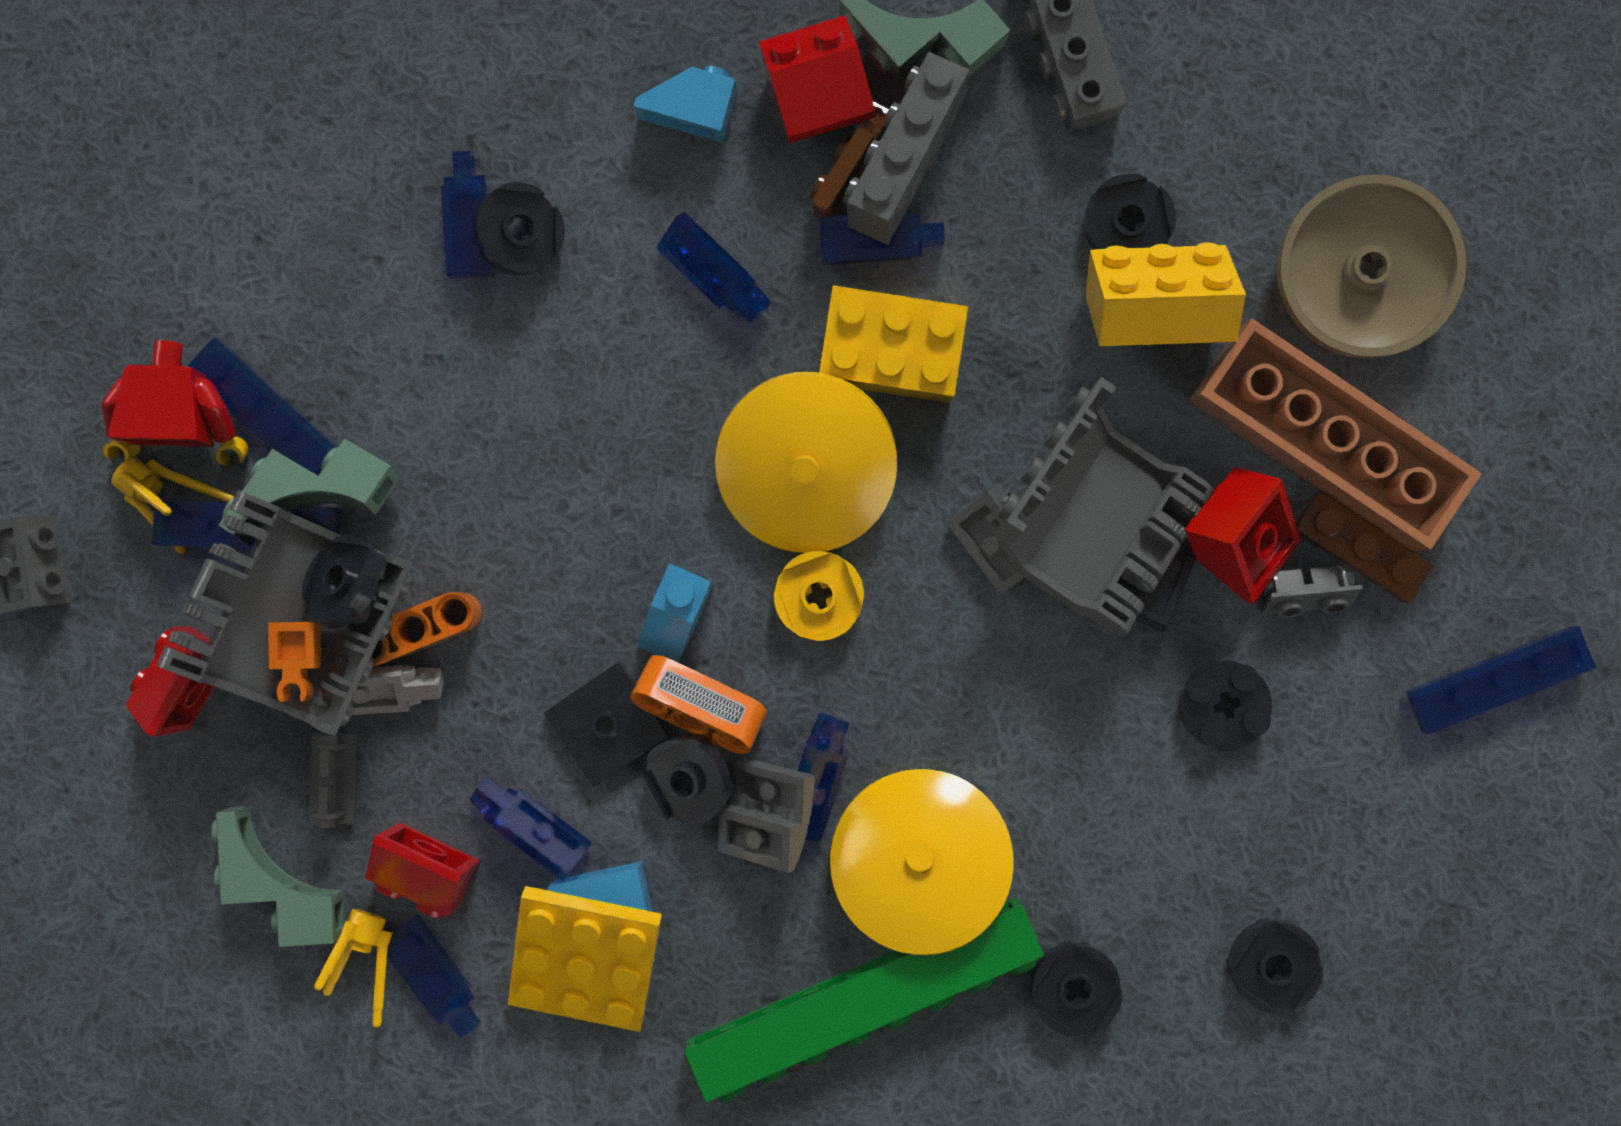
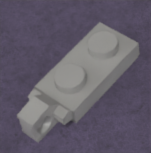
M410 665L372 667L366 681L358 684L353 695L354 708L352 715L409 712L410 706L420 704L421 700L440 699L444 685L441 668L420 667L415 670V666Z

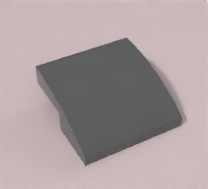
M748 758L734 760L732 765L734 793L731 797V805L724 806L723 810L719 813L718 852L790 873L794 871L809 826L815 775Z

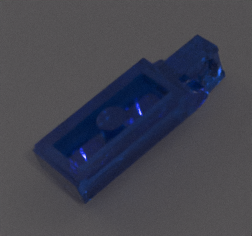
M453 151V177H444V186H441L447 277L457 279L495 276L494 267L486 265L479 257L478 248L472 235L474 211L481 199L489 193L486 176L476 175L475 157L471 155V151Z
M685 211L675 217L657 245V250L719 309L725 306L731 311L736 310L749 323L760 317L771 304V301L758 286H755L756 282L753 277Z
M909 211L905 212L889 245L849 228L848 215L820 218L823 265L909 260L912 257H921L923 255L922 247L944 246L945 242L944 222L921 223L920 215L909 214Z
M820 712L811 730V735L806 742L807 745H805L797 770L815 775L812 810L805 840L816 842L822 840L848 759L847 756L843 755V741L849 722Z
M486 777L475 789L469 800L485 815L483 817L484 820L494 830L562 882L592 845L590 840L522 788L519 792L511 788L505 791L490 778Z
M418 914L393 932L387 950V957L431 1017L434 1016L439 1024L447 1020L449 1025L462 1038L477 1027L480 1019L468 1004L474 999L469 989L471 984Z

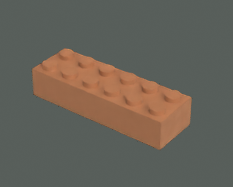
M1250 319L1240 326L1238 341L1227 342L1188 400V402L1411 551L1431 550L1482 475L1481 472L1254 319Z

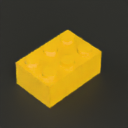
M1201 243L1197 246L1172 247L1166 244H1157L1151 248L1110 246L1106 249L1090 250L1086 300L1099 346L1238 341L1246 293L1226 245Z
M833 285L819 373L841 378L861 390L951 403L955 397L968 306Z

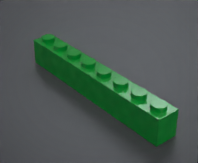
M1016 897L1005 902L997 918L980 936L961 948L927 956L891 951L693 1037L687 1041L684 1052L705 1102L707 1103L717 1098L720 1102H726L742 1094L746 1085L758 1080L762 1084H767L781 1078L786 1074V1068L802 1062L804 1066H808L821 1061L828 1055L827 1050L843 1043L846 1048L856 1046L870 1037L869 1032L882 1026H886L887 1029L900 1027L911 1020L910 1014L926 1007L928 1011L941 1009L953 1001L952 996L969 989L970 993L985 990L995 983L994 978L1009 971H1011L1012 975L1024 973L1035 967L1037 964L1035 960L1043 957L1044 953L1024 907Z

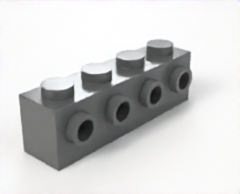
M1024 0L1027 8L1023 13L1025 27L1030 38H1037L1041 50L1037 55L1038 66L1043 79L1051 80L1055 95L1051 97V102L1057 121H1064L1067 131L1070 133L1119 117L1127 103L1093 1Z
M928 52L921 67L913 66L905 82L904 92L906 94L901 104L894 102L886 116L884 128L887 130L881 141L873 140L864 159V165L867 167L860 179L854 177L845 192L843 202L847 204L849 228L889 245L966 100L970 69Z

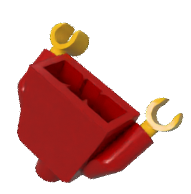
M168 340L154 341L152 365H127L124 368L122 377L118 378L101 402L106 436L112 439L104 446L103 454L110 460L119 455L120 448L124 452V460L136 457L140 453V445L214 447L215 441L221 444L216 452V460L219 464L227 466L230 462L227 449L234 450L239 456L240 463H243L249 454V446L244 439L236 436V430L228 409L212 381L208 380L206 375L196 369L182 366L183 344Z

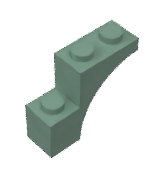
M839 0V16H846L855 40L860 39L870 50L868 57L871 63L881 74L885 75L889 72L896 81L936 47L939 49L937 52L938 56L970 69V77L1006 45L1011 31L984 0H976L959 11L934 18L902 17L884 11L867 0Z
M344 438L338 448L331 449L325 456L319 476L272 449L266 458L260 459L254 465L249 475L250 481L243 489V492L288 512L309 505L334 503L354 506L376 516L401 478L391 465ZM233 497L225 506L222 514L223 519L218 526L244 544L249 545L254 539L253 537L246 534H238L223 525L226 515L233 516L259 528L262 527V523L230 510Z
M250 806L231 807L216 812V819L212 825V841L218 847L219 865L216 866L214 872V885L217 892L221 894V905L276 901V906L272 911L271 925L274 934H278L279 947L334 944L337 942L346 921L344 890L323 889L308 885L293 878L279 868L271 860L258 840L251 819Z

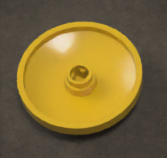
M794 372L783 374L761 383L748 392L733 408L722 427L717 442L715 456L716 477L722 498L729 511L742 527L759 540L791 552L829 551L844 546L863 535L882 515L890 501L895 486L897 450L895 439L886 417L875 402L862 390L832 375L818 372Z
M930 769L905 770L877 780L859 793L849 804L841 816L833 836L830 851L831 877L834 890L843 910L865 935L878 944L900 953L924 956L937 955L953 951L972 942L997 918L1006 902L1012 884L1014 864L1012 843L999 811L975 786L957 776L942 771Z

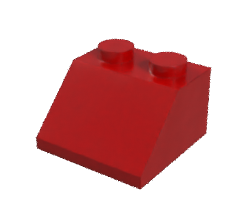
M845 15L759 41L768 85L789 143L876 117L859 48Z
M1234 467L1224 481L1217 485L1213 495L1198 514L1192 517L1185 529L1196 560L1245 602L1251 604L1255 603L1273 579V576L1276 575L1301 541L1282 479L1239 467Z
M173 626L171 630H166L154 646L153 651L156 655L149 667L141 670L131 683L130 691L133 693L125 706L142 729L152 737L189 730L215 686L194 681L156 665L165 646L201 658V653L168 641L174 630L186 632L195 636L196 639L208 643L210 638L191 626Z
M399 822L376 834L370 850L365 879L376 883L375 889L385 896L395 899L403 896L416 902V908L428 916L441 918L444 915L449 917L458 909L480 860Z

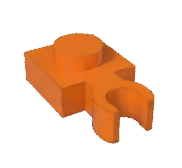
M268 622L269 669H282V679L277 686L278 700L280 702L291 701L290 689L293 684H296L301 691L300 702L311 701L314 695V688L308 678V669L321 668V624L316 622Z

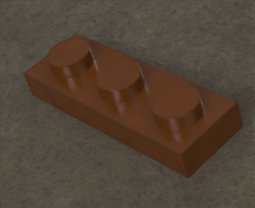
M1321 491L1315 492L1296 522L1299 535L1403 603H1410L1434 566Z

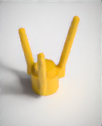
M135 457L125 460L114 472L111 484L125 494L124 500L134 506L179 554L186 552L185 546L146 504L149 503L165 516L171 514V508L157 497L163 487V483L159 478L168 479L227 503L234 497L220 489L167 469L154 459L150 460L147 464H144Z
M352 909L348 921H345L341 935L322 968L314 988L317 991L323 989L325 996L331 995L351 951L355 950L370 954L372 947L377 946L372 1025L378 1028L382 1023L387 950L393 933L383 930L387 918L367 911Z

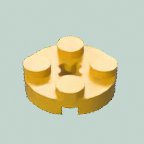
M810 551L793 558L778 576L774 591L775 608L783 624L800 637L816 641L830 640L847 632L860 615L864 600L862 580L853 565L840 556L825 551ZM817 582L822 589L829 587L832 591V596L826 599L827 607L819 609L816 603L808 604L806 601V596L812 593L811 585Z

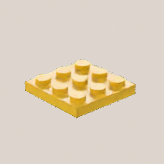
M525 886L520 899L508 1005L641 1032L662 914Z

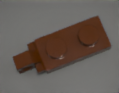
M874 101L876 117L857 123L858 128L852 138L845 137L834 155V161L836 162L828 176L822 174L818 178L811 191L810 198L813 199L811 203L814 215L827 224L833 221L843 205L844 195L851 180L854 177L859 179L866 168L864 159L873 140L879 141L886 131L884 123L889 110Z

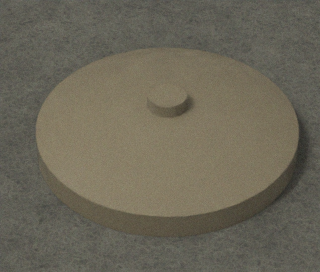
M1374 174L1351 177L1339 181L1315 195L1290 222L1280 244L1277 259L1279 292L1283 304L1294 323L1307 337L1321 347L1353 358L1372 359L1392 356L1415 347L1431 337L1441 328L1454 311L1463 291L1466 278V252L1463 238L1448 209L1433 194L1411 181L1388 175Z

